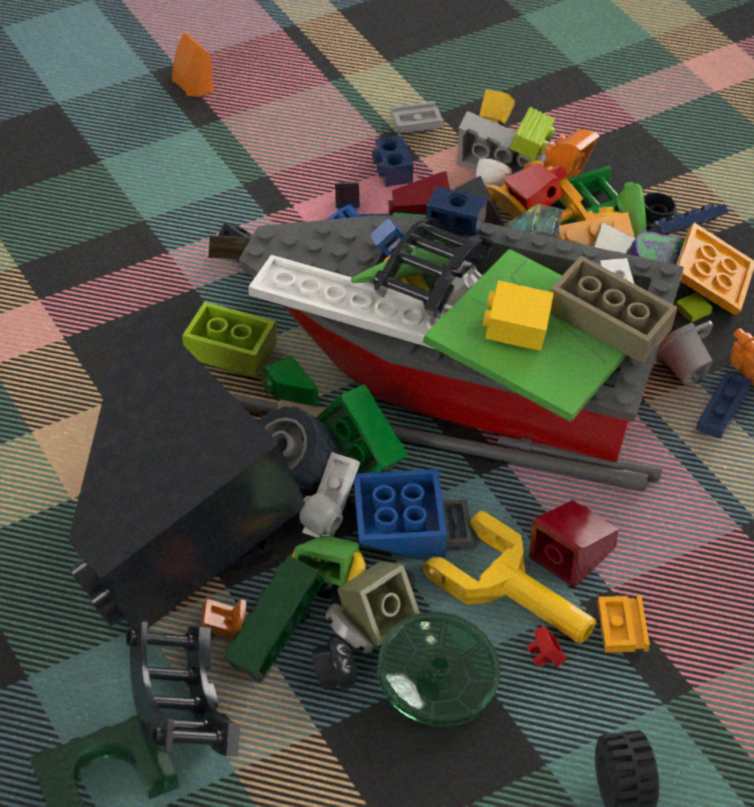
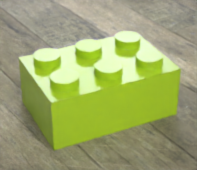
M204 302L182 335L183 345L201 363L257 378L277 344L276 321Z

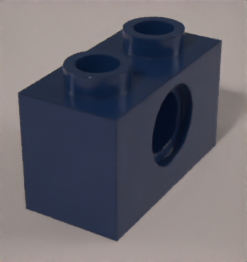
M437 186L427 204L426 217L439 220L441 229L475 236L478 234L486 218L487 198Z

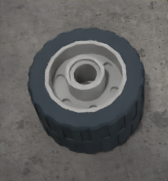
M283 406L279 409L271 410L268 414L263 415L258 423L279 443L302 498L304 499L307 496L316 494L331 452L340 453L336 436L328 426L298 407Z

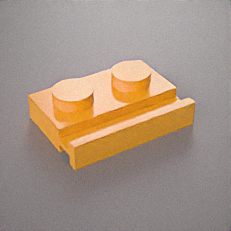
M628 596L598 597V611L605 653L635 652V649L649 651L650 643L642 597L637 596L636 599H628Z

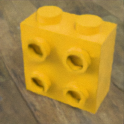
M498 281L496 292L490 291L486 307L492 308V310H485L482 326L487 327L485 339L541 351L554 293Z

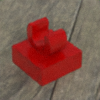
M542 626L533 632L537 641L531 642L527 646V650L532 654L541 651L539 656L532 659L538 667L546 665L549 660L557 667L567 661L557 638L547 628Z

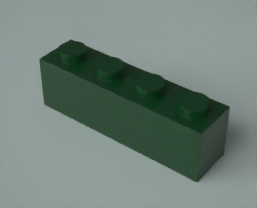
M288 555L285 562L278 565L273 581L269 587L263 589L254 611L245 617L242 630L237 638L232 639L227 646L224 658L233 668L260 683L263 682L325 582L318 570Z

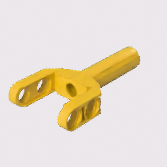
M484 511L477 512L470 519V525L479 539L502 553V555L479 576V581H476L442 557H431L422 566L424 574L430 581L465 605L486 604L508 596L579 644L585 642L595 628L596 619L526 574L521 535Z

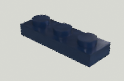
M727 371L699 418L696 430L722 439L750 390L752 380Z

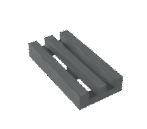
M467 499L442 501L447 533L446 551H450L451 547H456V551H459L467 546V550H473L474 543ZM456 507H461L466 537L464 539L460 537ZM446 508H450L454 539H450Z

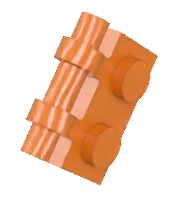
M739 328L733 334L738 341L733 344L730 362L747 379L752 380L751 385L754 386V337Z

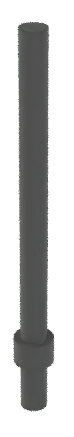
M500 435L498 440V446L618 470L625 469L649 474L648 478L660 480L662 469L617 460L616 463L532 442L531 439L523 437L517 439Z

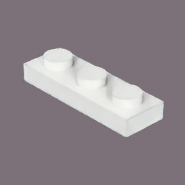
M331 452L317 493H323L338 503L341 507L342 515L360 462ZM304 527L303 533L316 538L320 537L307 527ZM335 532L332 533V534H326V535H323V536L334 537Z

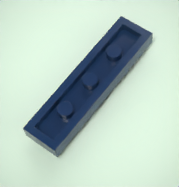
M710 203L701 207V211L695 208L684 213L685 216L682 213L676 214L668 218V222H666L665 218L652 223L653 228L646 232L670 235L689 229L693 223L701 225L713 221L728 213L725 203L718 206Z

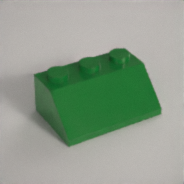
M365 384L340 395L316 417V419L328 426L336 436L340 449L339 455L360 462L356 474L386 472L408 456L403 444L397 438Z

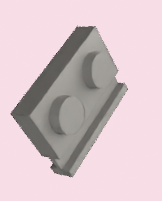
M435 101L391 107V116H393V122L398 134L443 128V119L438 107H436Z

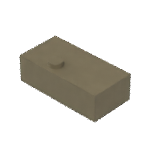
M582 255L551 288V292L554 293L550 309L551 313L641 363L645 362L671 331L677 311L676 306Z

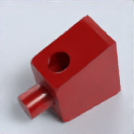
M536 163L503 180L508 193L534 218L562 196L559 182L567 178L568 175L562 165L549 170L541 163Z

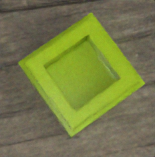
M697 292L676 301L677 310L691 323L712 312V306Z

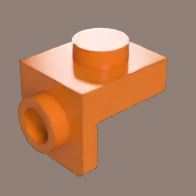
M206 599L202 604L200 627L211 628V633L233 639L237 632L242 629L243 621L249 614L246 612V600L240 599L235 607Z

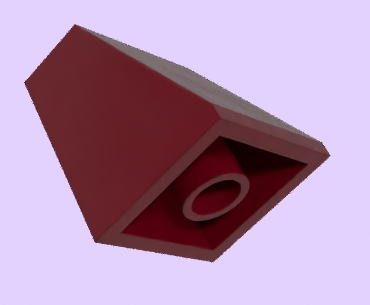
M571 500L536 517L532 521L529 558L575 588L616 548L619 529L610 521L604 520L591 512L586 506Z

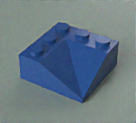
M438 469L356 474L354 478V504L359 544L417 559L446 557L447 533Z

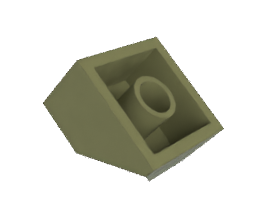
M380 561L337 588L347 617L375 646L383 644L400 626L422 618L403 564Z

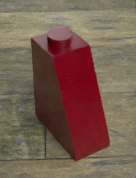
M447 171L392 190V200H388V214L426 215L427 204L436 187L450 189Z

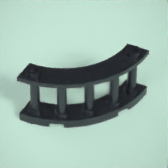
M425 217L416 222L403 236L383 270H379L376 273L373 285L375 286L374 290L383 298L389 288L423 301L424 309L428 315L439 319L448 299L454 291L455 285H452L456 277L462 278L471 268L472 263L484 267L494 242L481 235H475L470 238L459 236L441 229L439 220ZM434 240L454 246L455 249L436 243ZM419 247L448 258L450 261L447 265L442 264L440 266L413 256L411 253ZM402 264H406L437 276L438 281L433 290L425 291L394 279Z
M131 622V628L127 630L126 644L130 646L132 693L139 723L150 744L158 751L170 754L172 752V743L209 745L220 755L238 757L240 724L230 720L225 713L218 712L216 708L219 706V701L214 684L207 681L206 670L211 668V628L188 627V632L185 635L147 632L148 622ZM147 645L183 647L187 651L186 669L148 667ZM150 679L185 682L186 685H189L191 698L153 695ZM160 709L190 710L195 715L196 721L169 719Z

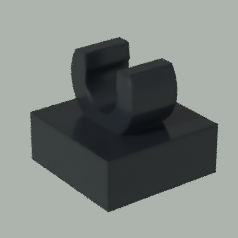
M359 182L335 183L336 208H343L349 204L352 207H360Z

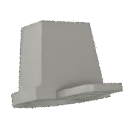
M708 321L696 327L693 323L685 325L667 335L659 345L656 359L659 362H665L684 384L706 378L713 360L701 339L709 336L713 323Z

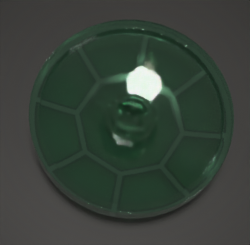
M443 612L419 613L400 621L389 631L383 640L377 661L379 683L388 700L407 717L431 726H455L476 718L492 702L500 681L501 668L499 657L487 635L470 621Z

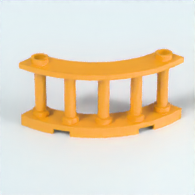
M531 160L523 166L524 168H527L536 163H541L542 165H544V162L539 160ZM549 166L547 169L552 170L553 167ZM566 178L559 182L562 196L558 200L567 208L538 224L541 235L545 236L544 232L570 217L575 218L577 222L596 218L592 210L589 212L585 210L580 203L583 200L582 196ZM491 184L486 185L496 208L506 211L515 219L527 217L534 220L528 211L508 193L505 184L500 187Z

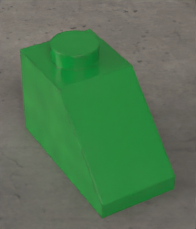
M292 355L264 366L265 378L262 380L264 388L268 393H272L278 402L284 400L315 407L319 406L318 387Z

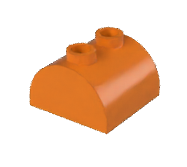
M586 129L577 130L567 137L561 134L556 142L551 141L544 151V154H546L545 167L552 166L555 168L558 165H562L568 175L566 179L577 176L584 167L600 135Z

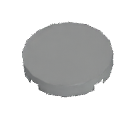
M332 604L326 611V619L333 620L331 623L332 629L344 641L357 649L360 646L364 647L363 653H371L376 646L347 617L343 606Z

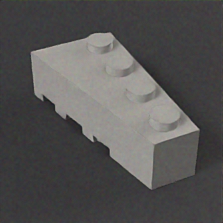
M468 111L466 112L459 126L457 165L477 169L476 166L480 159H492L509 166L512 169L513 175L525 169L523 165L533 159L509 149L516 131ZM538 154L536 160L544 162V166L546 154Z

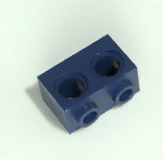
M403 135L375 139L372 159L374 163H377L378 177L383 178L385 187L413 183V162Z

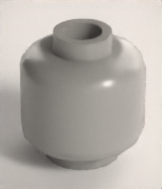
M316 493L311 497L307 496L303 499L305 505L299 516L302 525L319 536L332 534L338 529L343 519L341 507L338 503L323 493Z

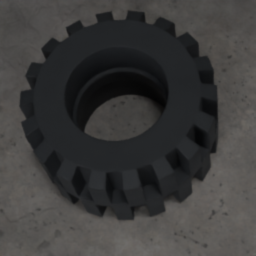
M639 729L600 735L595 748V770L604 805L606 807H657L659 799L658 768L653 749L646 735Z

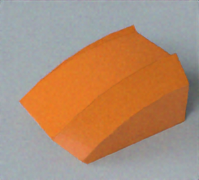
M184 31L174 56L172 82L177 83L186 92L187 96L199 97L214 91L211 54L188 32Z

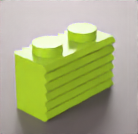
M530 107L518 127L509 149L536 160L538 154H544L549 143L548 141L552 139L556 128L552 127L555 118Z

